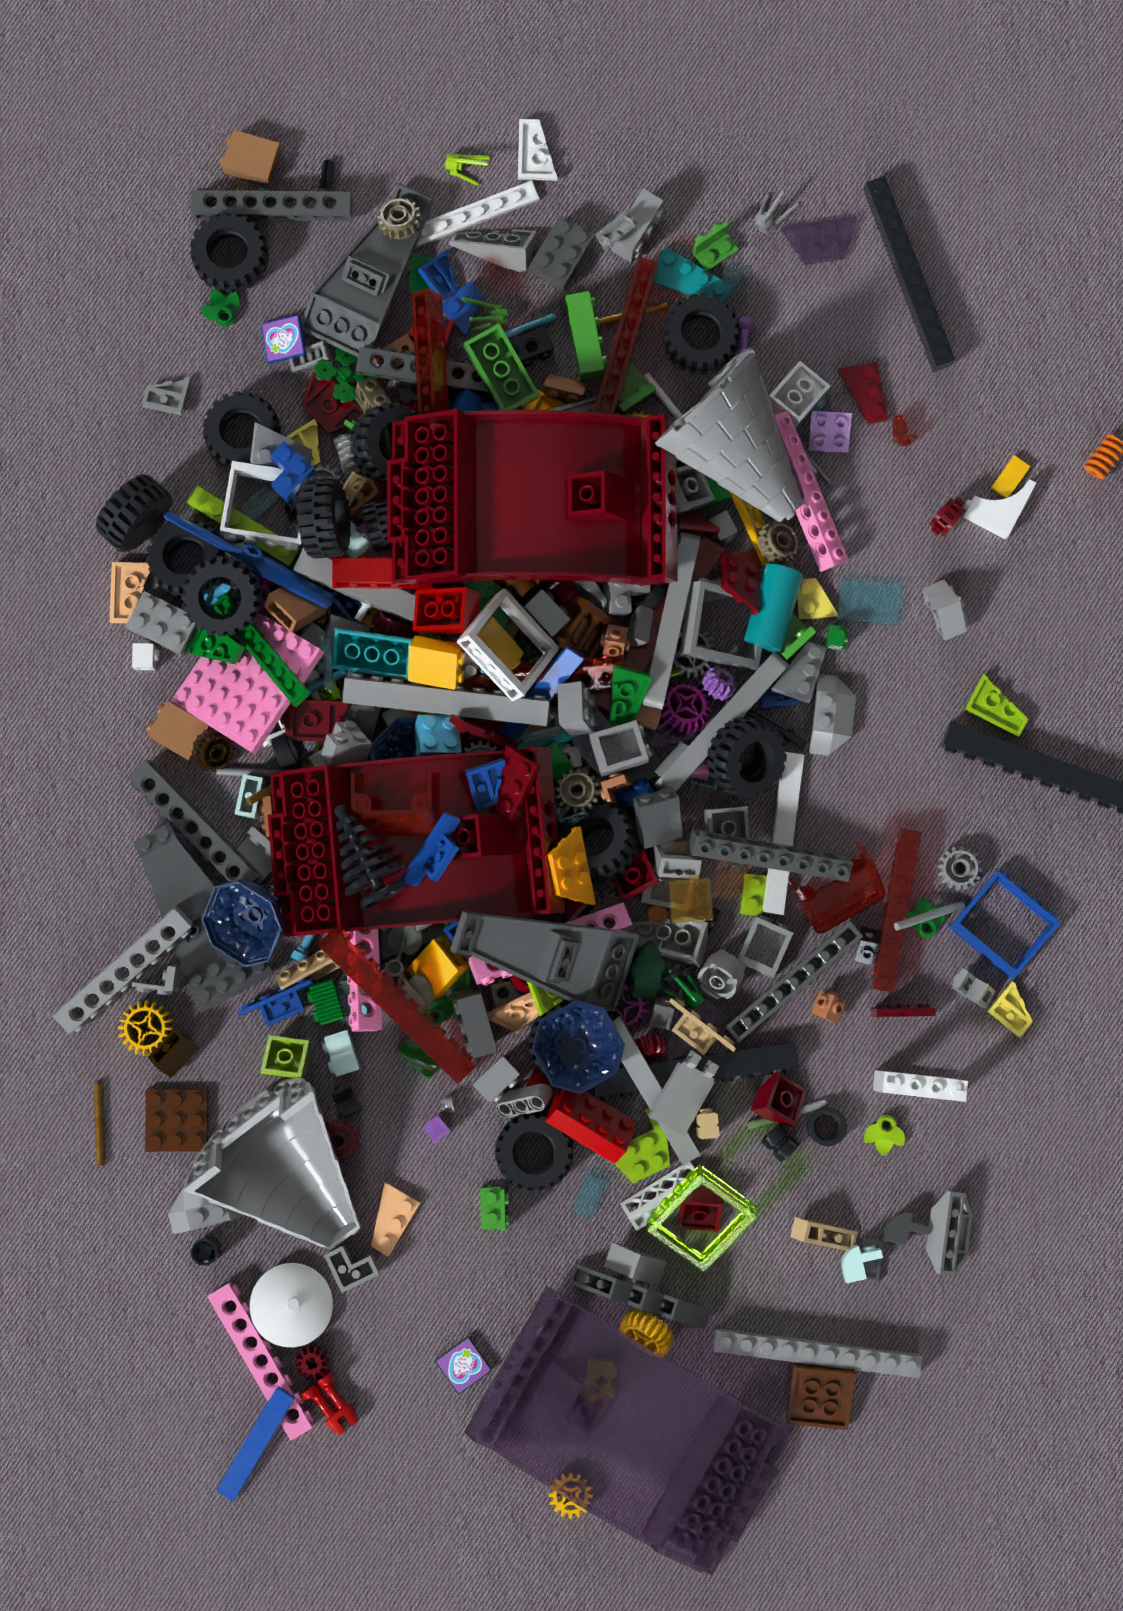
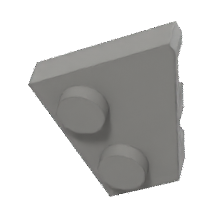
M185 377L181 381L172 382L171 380L162 384L146 386L142 407L182 416L191 378Z

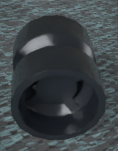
M779 1123L763 1137L761 1142L768 1150L773 1149V1155L780 1162H783L800 1144L792 1136L787 1137V1131Z
M209 1236L199 1239L191 1248L192 1259L201 1266L210 1265L221 1254L220 1243L217 1239Z

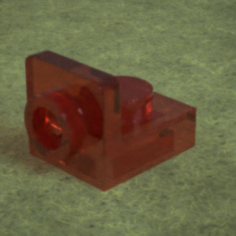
M903 415L894 416L892 419L893 444L910 446L916 440V434L904 435L907 432V423L903 421Z

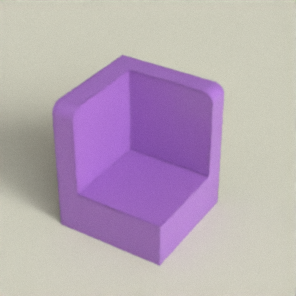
M439 1114L423 1126V1129L431 1137L434 1144L451 1131Z

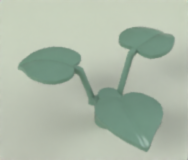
M413 926L393 927L388 935V946L390 949L399 952L396 959L390 960L387 963L386 969L380 971V975L388 973L392 977L399 976L403 980L405 985L399 990V1000L403 1006L412 1010H430L433 1003V992L430 983L420 975H414L408 981L402 974L403 965L399 961L402 952L411 955L421 948L422 934L421 932L417 933ZM360 964V971L365 973L364 965ZM348 967L339 982L345 989L350 991V985L347 983ZM361 984V992L365 994L366 987Z

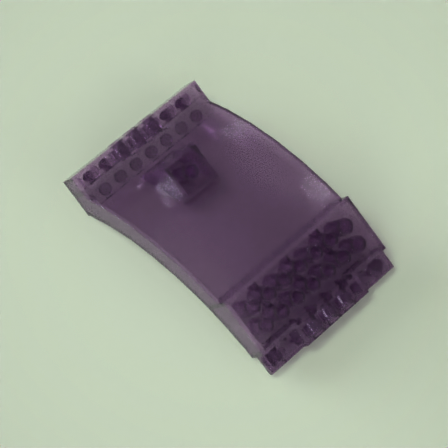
M547 1286L464 1433L475 1443L495 1451L544 1485L598 1518L650 1546L655 1552L698 1572L712 1575L731 1540L738 1542L778 1471L774 1463L791 1435L793 1428L659 1353L583 1306L578 1301Z

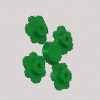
M336 348V360L341 361L343 367L338 368L336 371L332 367L333 364L331 362L318 360L317 366H314L313 371L319 380L325 379L330 381L336 375L340 385L336 384L334 386L333 396L335 399H340L342 403H346L355 399V389L349 385L353 378L361 382L374 377L356 374V372L354 374L347 366L356 362V356Z

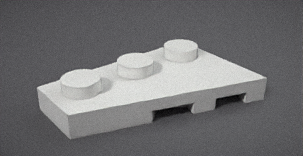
M519 119L518 180L558 181L540 120Z

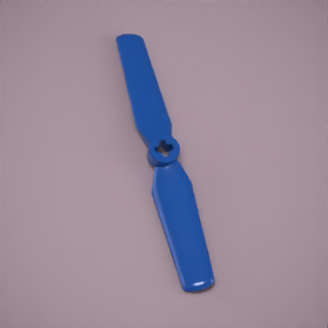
M172 512L164 514V518L233 557L253 565L252 571L263 578L324 608H329L333 604V594L278 562L263 556L258 547L252 544H245L243 548H240Z

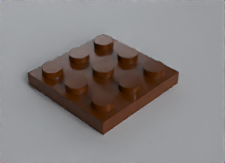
M208 1089L145 1090V1152H200L208 1142Z
M793 1364L786 1424L848 1430L856 1375L855 1370Z

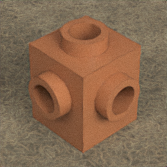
M608 624L606 635L602 634L600 646L604 647V656L623 659L624 652L629 651L630 639H627V627Z
M819 990L811 1014L838 1024L846 1001L839 998L840 994L828 990V993Z

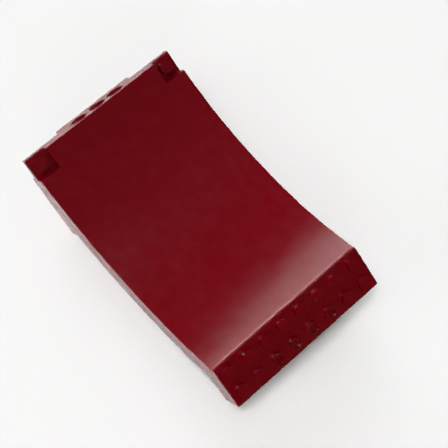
M459 409L408 416L404 417V420L392 422V460H387V542L392 543V584L415 583L422 585L486 580H568L644 586L678 582L676 455L655 444L676 419L666 414L636 417L557 410L464 412Z
M550 747L516 749L541 765V768L515 820H509L495 810L496 805L476 810L465 773L467 769L501 758L504 759L505 750L322 765L270 774L273 814L268 815L273 887L274 897H281L282 915L286 922L284 937L459 922L462 911L507 917L565 912L564 898L555 896L547 854L553 848H556L559 843ZM338 805H345L349 816L355 815L359 819L354 825L364 824L368 828L360 837L370 833L377 837V840L368 845L366 849L381 842L387 847L385 851L375 857L387 852H393L397 856L395 860L385 866L397 861H402L406 865L399 873L383 881L385 885L401 881L403 874L443 813L451 814L460 819V823L450 836L459 847V850L438 882L431 880L425 874L417 887L406 884V889L370 908L361 909V899L374 891L371 887L352 896H346L345 888L355 881L344 883L343 876L356 866L342 870L341 863L355 854V852L344 857L340 856L339 849L350 843V841L339 844L338 836L345 831L344 829L337 831L336 823L340 820L336 816L334 809Z

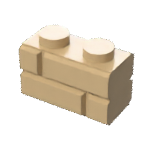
M700 1108L695 1116V1124L698 1125L696 1126L697 1137L700 1139L718 1138L720 1136L719 1126H717L719 1124L718 1114L713 1112L712 1108Z

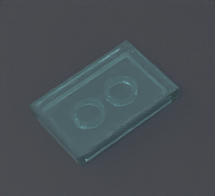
M841 579L837 620L897 626L901 585Z

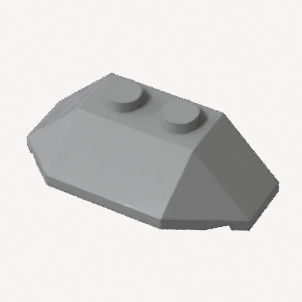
M818 675L815 684L808 754L829 756L852 737L856 696L838 676Z
M183 1189L168 1214L173 1234L245 1216L210 1203L208 1199L186 1193Z
M947 1191L931 1208L929 1222L931 1229L927 1237L926 1251L937 1274L955 1276L957 1269L962 1265L967 1256L973 1214L967 1201L966 1193Z

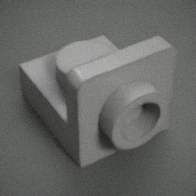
M655 997L649 1026L666 1030L670 1029L675 1007L667 1002L670 997Z

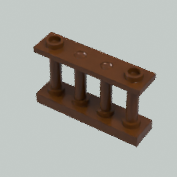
M575 595L572 603L578 607L575 618L563 638L557 635L551 636V638L557 642L560 649L563 650L568 645L583 655L584 660L582 662L593 669L592 673L599 678L605 676L612 679L613 675L605 670L612 657L603 656L599 664L594 659L601 648L602 634L606 635L608 624L621 625L589 600ZM590 616V622L576 646L570 643L583 618ZM597 625H601L600 629L602 631L588 655L584 654L582 650Z

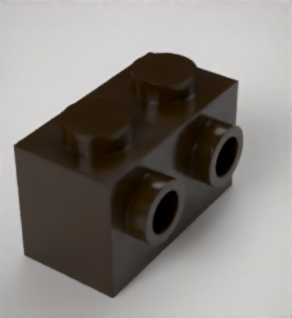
M175 1027L148 1058L158 1070L172 1078L199 1047L188 1035Z

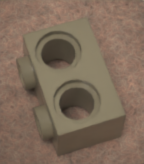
M375 377L357 382L355 401L364 414L370 408L392 404Z
M506 978L495 980V984L491 985L496 1009L524 996L519 994L511 981H507ZM505 987L509 990V996L506 999L498 997L497 991L499 988Z

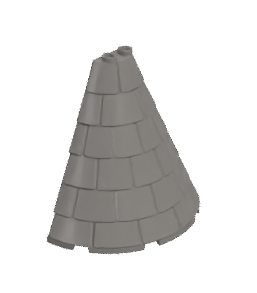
M750 347L740 355L735 356L718 371L708 383L711 387L708 393L699 403L674 421L655 444L676 455L677 459L717 481L718 485L780 522L784 518L787 520L792 518L797 513L795 510L804 504V500L801 497L795 475L792 473L787 450L784 447L779 425L776 422L771 400L768 397L756 352Z
M291 1078L281 1081L273 1091L267 1088L239 1108L230 1117L231 1121L226 1129H218L202 1148L193 1162L195 1167L194 1173H189L184 1183L183 1190L186 1193L208 1199L210 1203L257 1219V1222L282 1230L284 1233L328 1250L339 1247L350 1235H355L361 1227L354 1205L350 1199L345 1179L342 1176L329 1132L326 1129L315 1090L303 1078Z

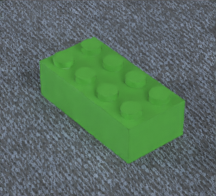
M589 291L565 295V309L579 381L585 383L601 380L604 378V373L607 372L606 356L601 354L603 353L604 346L602 336H598L600 328L598 316L594 317L596 314L595 299L590 297Z
M500 323L464 342L465 351L499 410H519L539 398L540 394Z

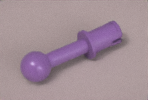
M743 316L739 319V330L741 331L740 348L735 351L736 355H740L744 350L748 349L749 331L753 328V321L748 316Z

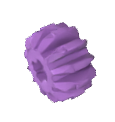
M715 666L705 673L701 683L704 685L703 690L708 691V695H712L715 700L719 698L723 701L733 695L737 686L736 677L731 676V671L727 672L724 667L720 669L718 666Z

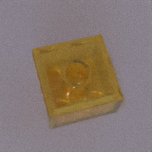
M710 878L668 882L671 923L713 920Z

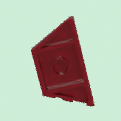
M313 372L306 394L301 402V406L328 434L346 430L345 420L350 423L352 420L359 423L358 417L364 414L361 408L354 401L342 403L340 399H335L333 393L336 383L332 379L330 381L325 379L319 380L316 378V373Z
M756 551L725 552L721 556V588L732 595L738 603H746L752 609L750 613L755 616L760 611V559Z
M305 699L297 707L290 703L281 716L280 721L285 727L289 740L325 742L327 734H333L336 722L342 721L350 703Z

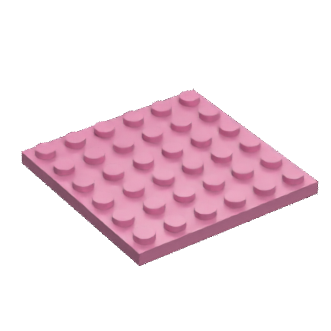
M258 613L252 623L304 684L324 654V651ZM235 634L231 635V637L241 643ZM246 648L236 665L200 657L171 700L177 706L255 755L291 703Z

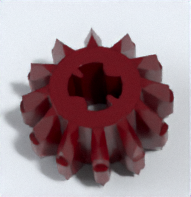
M647 1034L634 1040L646 1062L657 1060L667 1053L666 1043L661 1034Z
M307 1345V1352L304 1349H300L299 1353L302 1356L295 1357L296 1361L301 1362L295 1365V1369L302 1368L299 1375L302 1376L306 1372V1380L310 1379L311 1374H313L314 1380H318V1373L324 1376L326 1373L323 1369H329L330 1367L329 1364L324 1363L330 1357L322 1356L326 1352L325 1349H322L320 1353L318 1352L319 1345H315L314 1351H312L310 1345ZM311 1358H315V1363H318V1365L315 1364L314 1367H310V1362H307V1359L310 1361Z

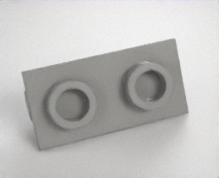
M625 209L595 236L602 248L606 250L609 247L612 248L613 244L632 228H636L635 225L638 222L634 217L631 218Z

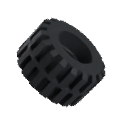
M387 497L363 503V520L373 550L378 553L392 549V543L387 542Z

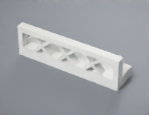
M688 1162L626 1199L620 1205L636 1231L680 1205L682 1197L704 1183L692 1163ZM690 1168L693 1174L687 1178H681L682 1173ZM669 1181L674 1182L671 1188L663 1189L665 1183ZM656 1192L655 1198L646 1200L649 1193ZM633 1203H639L638 1208L630 1213L627 1207Z

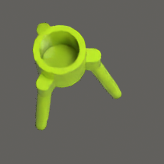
M448 153L445 169L450 170V175L457 176L478 186L479 183L461 174L458 170L462 171L464 163L488 166L489 162L479 160H489L490 156Z

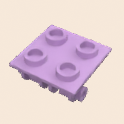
M812 411L810 415L808 451L848 453L852 413Z

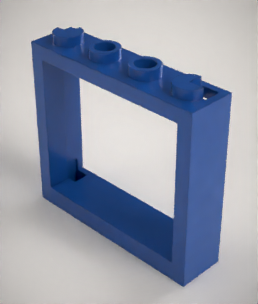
M997 870L993 872L948 928L1012 980L1016 978L1060 925V922L1052 911H1046L1041 907L1043 904L1035 897L1031 899L1025 894L1027 891L1019 884H1013L1008 874ZM995 881L1048 924L1013 967L960 924Z

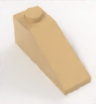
M795 1217L790 1237L807 1243L847 1250L855 1245L858 1232Z

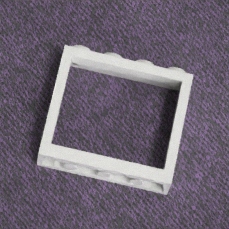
M232 461L220 533L224 539L229 541L241 539L249 544L260 542L265 543L269 547L280 545L285 546L288 550L302 549L303 543H301L299 530L297 538L229 528L238 476L274 481L283 472L280 468Z
M506 589L497 592L490 598L457 640V643L511 701L527 693L559 650V646L554 640L548 636ZM498 606L543 653L522 683L477 636V633Z
M875 1070L873 1090L878 1092L966 1102L968 1081L880 1070Z

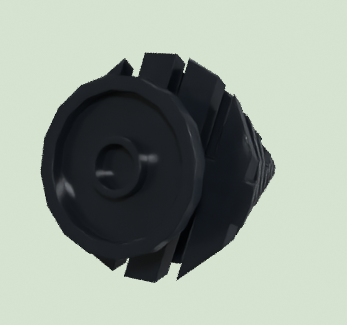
M341 804L335 807L334 812L340 820L336 823L337 831L342 829L345 831L338 836L339 844L350 841V843L339 849L340 856L344 857L355 852V854L341 863L342 870L356 866L343 876L344 883L355 881L345 888L346 896L355 895L372 887L374 892L360 901L361 909H367L406 889L407 885L404 881H396L385 885L383 882L399 873L406 865L402 861H397L385 866L395 860L397 856L393 852H387L375 857L385 851L387 847L381 842L366 849L368 845L377 840V837L373 833L360 837L368 828L364 824L355 826L354 823L359 821V819L355 815L349 816L345 805Z

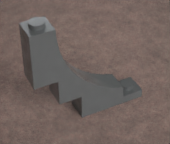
M575 1264L569 1284L605 1298L702 1329L706 1328L711 1309L630 1283L579 1264Z

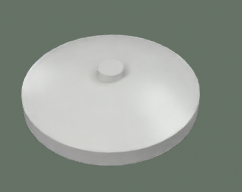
M299 1263L281 1264L268 1270L256 1282L250 1297V1315L257 1331L269 1342L282 1347L302 1346L315 1340L326 1329L333 1310L331 1290L326 1280L313 1268Z

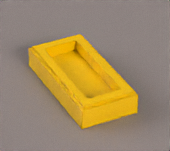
M1014 455L990 489L1004 499L1008 498L1031 466Z

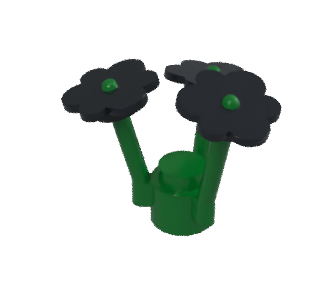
M677 963L672 968H669L661 977L664 981L659 985L655 997L659 993L661 995L666 993L675 999L677 997L685 1003L686 1009L690 1007L692 1010H695L705 1000L702 997L703 993L698 989L691 976L694 974L692 970L696 966L693 965L679 972L678 970L681 966ZM681 976L683 979L688 978L693 987L691 991L680 979ZM669 979H675L687 993L684 996L685 1000L667 989L669 986L667 981Z

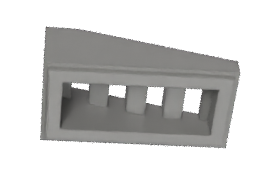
M325 341L306 347L309 362L306 363L305 357L301 356L299 357L301 365L298 366L296 358L289 359L293 373L314 368L318 360L333 362L330 346ZM312 352H315L316 360H314Z

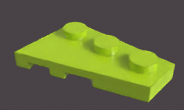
M983 673L964 710L1018 738L1028 721L1027 717Z

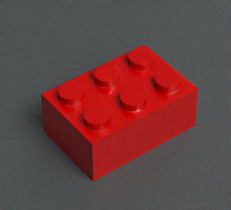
M468 587L416 590L413 631L425 635L463 634L479 614L481 592Z

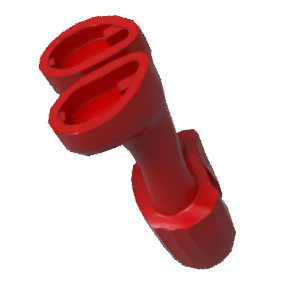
M328 1371L324 1376L318 1378L316 1382L337 1407L335 1411L315 1382L305 1388L299 1395L304 1400H313L327 1418L325 1424L341 1436L346 1432V1429L339 1418L344 1415L352 1426L358 1423L359 1419L352 1403H346L333 1384L335 1376L332 1371Z

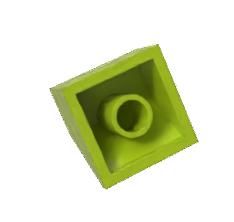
M269 1035L260 1073L302 1078L307 1070L311 1053L309 1040Z

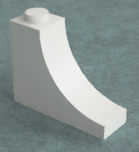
M1029 479L1018 493L1002 500H987L974 496L972 500L968 499L965 503L964 508L966 511L963 518L1006 539L1011 533L1036 482Z

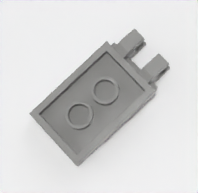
M692 1050L685 1062L683 1061L682 1064L680 1062L677 1063L648 1114L653 1120L685 1136L714 1085L713 1076L719 1067L716 1063L708 1060L702 1071L696 1069L695 1067L702 1056Z

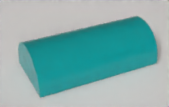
M766 564L760 583V611L756 616L751 614L744 641L770 652L781 653L803 580L802 573L786 566Z
M335 628L332 668L408 680L409 645L413 639Z

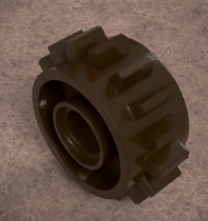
M210 727V730H203V733L197 735L195 742H193L191 753L194 754V757L192 759L197 762L196 765L207 772L210 770L216 772L217 769L223 770L227 764H230L229 762L234 756L235 747L232 744L234 741Z

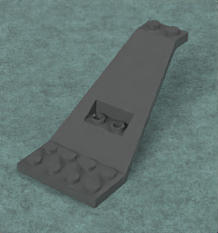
M397 183L392 199H409L411 203H416L422 218V222H419L420 228H417L415 234H412L409 238L400 240L390 239L389 235H384L383 230H380L379 222L376 218L311 292L301 321L304 332L358 357L359 347L377 345L384 322L434 202L433 198L401 183ZM356 271L359 273L358 278L355 276ZM373 279L376 280L375 286L372 284Z
M170 823L133 842L143 864L161 916L163 917L177 905L193 922L190 928L192 931L185 938L180 936L175 941L176 945L173 949L185 981L201 1013L274 975L269 962L244 967L211 946L201 919L214 885L180 844ZM166 927L168 935L175 934L173 927Z
M462 911L450 951L455 954L476 957L570 1002L578 1000L603 1007L606 1011H615L640 934L632 931Z

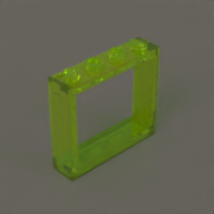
M699 1164L695 1170L689 1171L682 1183H678L668 1198L665 1197L661 1201L659 1208L655 1212H650V1217L646 1220L647 1231L705 1272L758 1217L755 1204ZM700 1183L740 1211L701 1253L661 1226L663 1221Z

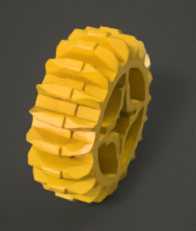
M145 1000L144 1007L141 1001H138L137 1009L134 1005L129 1006L132 1011L131 1013L124 1010L123 1013L127 1016V1019L122 1017L119 1019L121 1022H125L124 1026H118V1029H124V1033H120L119 1037L126 1036L127 1039L122 1044L126 1045L130 1042L131 1044L128 1046L129 1051L136 1047L135 1054H139L142 1049L143 1056H147L148 1049L152 1053L155 1047L158 1048V1045L166 1038L168 1030L172 1031L174 1029L172 1026L168 1027V1023H172L173 1019L166 1020L165 1018L169 1016L170 1012L166 1011L162 1014L164 1010L163 1005L156 1009L157 1002H153L150 1007L149 1000ZM149 1011L142 1022L133 1020L138 1013ZM154 1014L159 1017L162 1030L155 1027ZM146 1022H148V1027L155 1031H146L145 1034L144 1029L138 1025H146ZM130 1026L138 1030V1042L132 1037ZM150 1034L160 1036L156 1042L144 1045L145 1040H147Z
M636 1308L630 1309L620 1323L622 1335L631 1342V1345L636 1346L637 1349L642 1350L644 1353L647 1352L649 1355L659 1357L666 1354L672 1347L674 1341L672 1331L668 1329V1325L663 1323V1320L658 1319L657 1316L652 1315L650 1312L647 1313Z

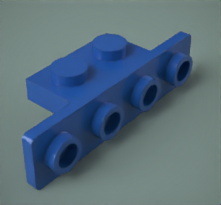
M443 813L403 874L401 881L417 887L425 874H427L431 880L438 882L459 850L457 844L450 837L460 823L458 817Z
M303 978L297 981V985L292 988L288 986L283 990L279 989V993L274 996L267 994L260 997V1002L253 1004V1002L241 1006L242 1010L238 1011L237 1014L238 1016H244L260 1008L266 1025L271 1026L301 1013L306 1009L298 991L316 984L315 979Z

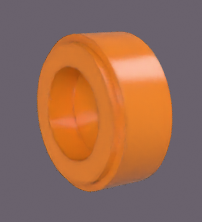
M654 905L648 910L647 917L650 922L663 921L667 919L668 913L664 907Z

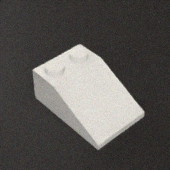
M799 361L769 395L774 415L789 411L796 428L830 388V385Z

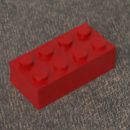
M562 1088L556 1092L545 1121L614 1164L627 1152L637 1124L633 1119L587 1091L579 1094Z

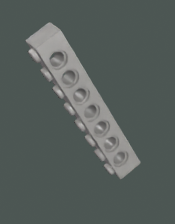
M177 905L174 906L58 1008L52 1017L68 1034L73 1030L78 1032L85 1025L84 1021L88 1017L94 1018L101 1011L99 1008L104 1003L108 1005L116 998L114 996L115 993L119 990L123 992L131 985L129 982L134 977L138 979L146 972L144 968L148 964L153 966L161 959L160 954L164 950L169 952L176 945L175 941L180 936L185 938L192 931L190 928L193 922ZM165 927H173L175 934L168 935L165 932ZM157 940L160 943V947L152 948L149 941ZM140 953L144 956L145 960L139 962L134 958V955ZM119 968H128L129 974H121ZM104 981H112L114 983V987L107 988L104 985ZM89 994H96L99 997V1001H91ZM74 1008H82L84 1014L77 1015L74 1012Z

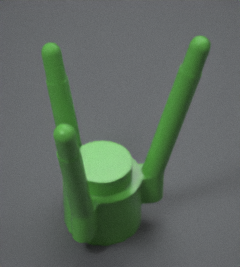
M461 297L462 301L494 309V311H490V317L469 318L470 322L490 321L488 324L471 327V331L491 328L498 323L500 325H507L508 312L507 309H501V305Z

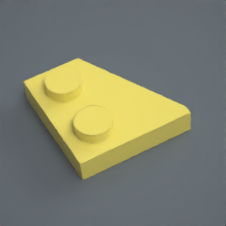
M313 419L286 437L312 449L311 465L315 468L321 464L317 422Z
M816 578L803 579L797 597L798 619L837 618L838 613Z
M1011 981L987 1012L1017 1037H1021L1033 1021L1025 1008V1003L1019 995L1015 982Z

